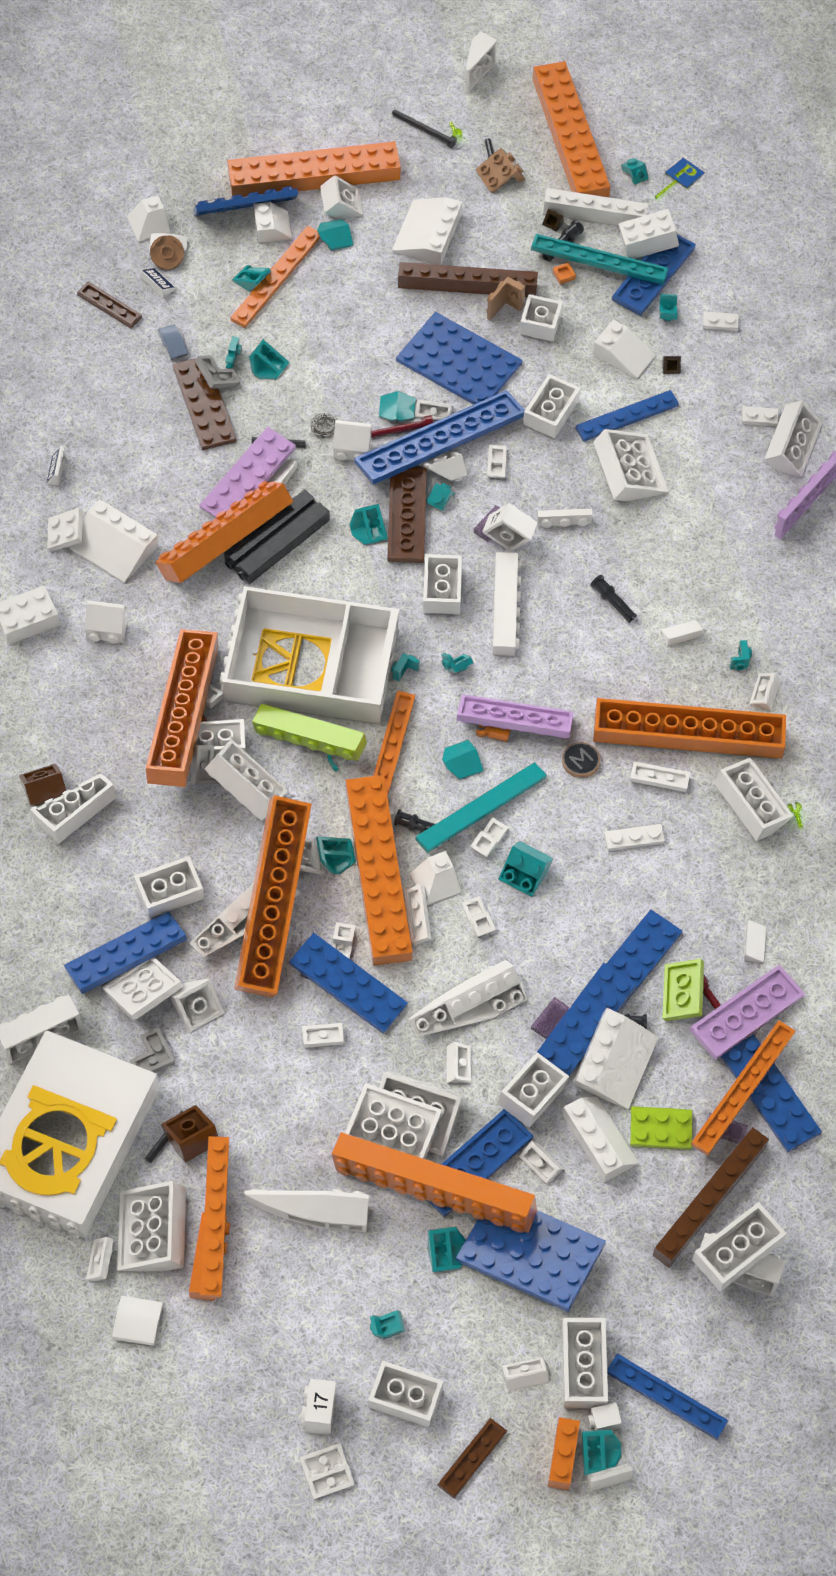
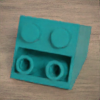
M519 841L512 846L498 880L533 897L545 878L554 858Z

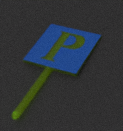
M683 157L665 172L674 181L655 195V199L677 182L687 189L705 172Z

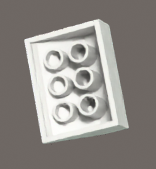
M447 197L413 200L392 252L441 265L462 215V201Z
M604 429L594 441L614 500L629 502L669 492L648 434Z
M99 499L83 518L82 542L67 548L121 582L126 583L158 547V537L156 533Z
M606 1008L572 1085L628 1110L658 1040V1036L628 1017Z
M391 1071L384 1072L379 1088L442 1109L429 1152L444 1156L464 1096Z
M365 1083L345 1134L426 1159L442 1109Z
M168 1181L120 1192L117 1271H168L184 1268L185 1187L175 1181Z

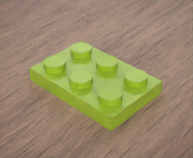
M701 958L664 965L662 1019L665 1021L702 1016L704 961Z
M631 1106L630 1147L692 1149V1109Z

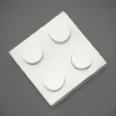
M80 508L48 519L47 549L53 552L82 542L83 511Z

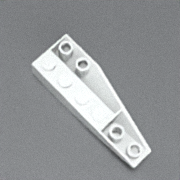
M254 883L189 943L202 958L244 935ZM297 889L295 897L300 893Z
M504 960L449 990L408 1020L415 1036L420 1037L495 1018L528 999L514 965Z
M251 1189L250 1191H245L246 1202L281 1218L325 1229L367 1232L369 1195H366L364 1192L345 1193L339 1189L332 1191H261Z

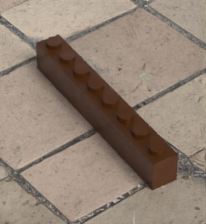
M399 262L398 288L490 295V293L496 291L501 281L510 277L525 286V297H528V295L536 296L538 272Z
M754 1127L750 1129L656 1245L653 1256L668 1268L672 1266L766 1149L769 1138Z

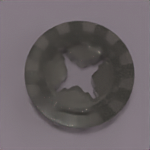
M328 413L316 415L310 423L311 432H314L316 437L321 436L322 439L324 437L331 438L334 434L337 418ZM326 422L327 427L325 430H323L322 426Z

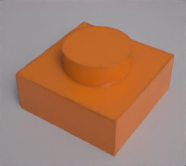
M569 262L553 268V274L560 285L576 279V274Z

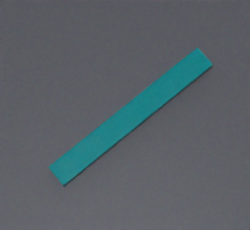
M535 234L531 245V251L664 285L669 269L540 234Z
M534 762L416 836L415 840L426 853H429L546 779L547 774Z

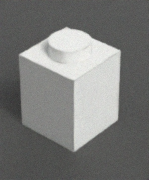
M616 1403L591 1408L590 1416H587L590 1429L594 1428V1431L617 1430L621 1428L622 1422Z

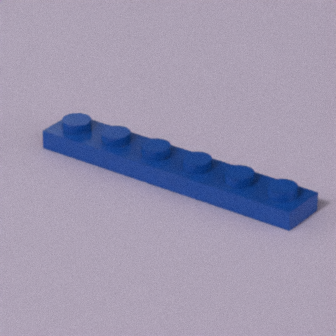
M669 390L577 424L575 429L582 441L585 442L598 437L604 429L617 430L678 407L679 402L672 391Z
M618 1353L607 1369V1374L716 1440H718L728 1423L726 1418Z

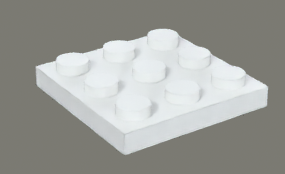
M153 957L119 975L102 988L105 994L135 1021L181 989L183 985L178 978Z

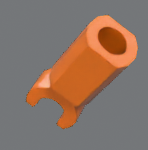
M479 724L478 727L484 730H477L476 736H489L491 739L508 742L510 729Z

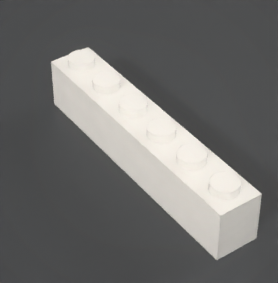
M547 188L543 214H546L547 210L551 209L567 218L619 226V223L647 215L648 204Z
M496 552L492 655L515 656V650H519V638H516V634H519L520 623H516V618H520V607H517V602H520L521 591H517V587L521 586V576H517V571H521V560H518V553Z

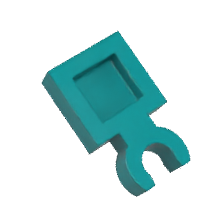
M232 336L228 348V355L225 360L227 369H233L237 355H241L242 345H240L239 337Z

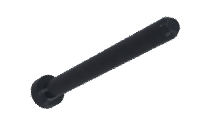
M398 110L392 111L394 117L447 143V146L453 148L457 142V138L454 136L449 137Z

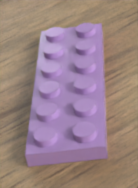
M267 426L200 503V508L216 518L218 513L227 511L232 503L242 500L246 493L256 490L260 483L268 482L294 452L296 445Z
M836 451L832 452L827 463L824 462L820 466L819 472L810 477L808 484L800 488L798 495L790 499L785 510H780L777 515L778 521L774 527L776 529L774 536L781 539L836 478Z
M462 694L456 721L518 730L520 732L537 733L539 735L556 736L557 738H569L574 712Z
M779 964L695 1023L689 1030L716 1060L802 999L805 993Z

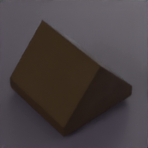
M548 209L542 225L557 232L564 223V216Z
M663 356V374H681V356Z

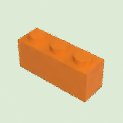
M562 1417L558 1419L548 1487L569 1491L580 1426L579 1420Z

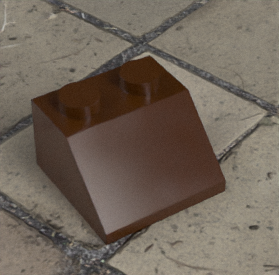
M56 763L19 775L30 805H42L45 801L51 798L54 800L67 791L61 771Z
M197 1105L161 1124L176 1153L185 1163L208 1150L209 1136L219 1137L215 1125Z

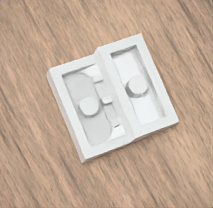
M121 1296L112 1339L154 1346L163 1302Z
M340 1443L299 1457L313 1499L355 1485Z

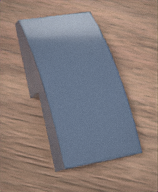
M175 324L158 329L170 360L188 355L184 341Z

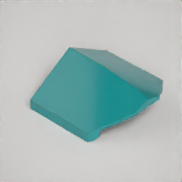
M343 219L320 223L317 232L331 251L353 246L349 224Z
M246 265L232 281L250 292L271 270L270 268Z
M264 339L261 340L249 356L251 371L259 379L276 380L290 363Z
M400 391L380 396L379 417L390 421L413 420L416 398Z
M379 504L354 510L349 524L353 537L363 545L388 539Z
M469 740L444 749L442 761L446 769L459 780L484 771L477 749Z
M316 837L320 861L330 873L341 874L356 862L351 839Z
M456 1226L428 1230L427 1250L432 1272L461 1268L462 1264L456 1262V1256L465 1243V1238Z
M612 1430L582 1431L581 1452L584 1475L617 1466L621 1458V1442Z

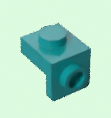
M632 158L627 160L626 163L621 164L622 170L631 175L633 184L636 185L648 179L647 168L644 162Z
M660 295V319L665 321L677 320V295Z
M443 482L441 485L435 483L426 503L443 511L451 495L454 496L455 492L451 491V486Z
M747 640L739 641V657H731L730 669L741 671L748 668L750 658H752V649L748 647Z
M402 653L398 662L395 661L392 665L393 679L400 681L407 668L418 672L420 660L413 655Z
M441 654L443 667L453 673L465 671L469 668V665L474 663L472 657L466 654H462L455 659L450 654Z
M396 1310L380 1317L376 1315L370 1316V1330L374 1336L382 1340L405 1332L401 1311Z

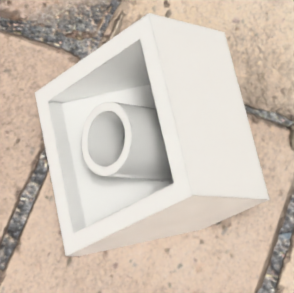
M335 175L320 186L324 212L335 219L363 216L358 188Z
M271 202L253 204L258 243L292 240L288 211Z
M335 421L333 458L341 461L354 460L355 457L371 450V424Z
M87 600L86 639L95 642L99 640L108 641L112 644L123 643L127 627L125 605Z

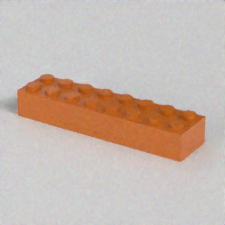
M264 481L258 485L256 490L246 493L242 500L232 503L227 511L218 513L213 521L204 523L199 531L190 533L185 541L176 543L171 551L162 553L155 563L165 580L182 583L294 501L284 483Z

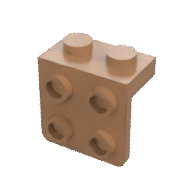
M502 148L476 168V172L492 193L497 191L512 177L519 182L525 180L522 174L524 172L518 163L515 164L514 162L516 160L510 152L506 153Z
M510 277L501 281L496 291L490 293L487 298V319L491 321L505 304L521 311L524 307L525 286Z

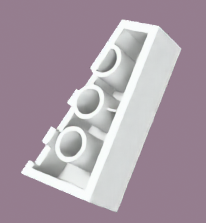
M99 774L79 784L78 788L71 791L67 790L63 792L62 796L54 800L51 798L45 801L44 805L38 808L35 806L30 811L34 822L59 844L116 799L117 795L114 785L105 776Z

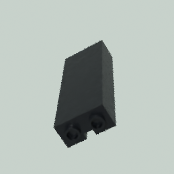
M304 489L293 498V503L224 552L225 565L230 570L236 571L242 581L246 580L251 584L329 522L330 511L320 502L317 503L315 498Z

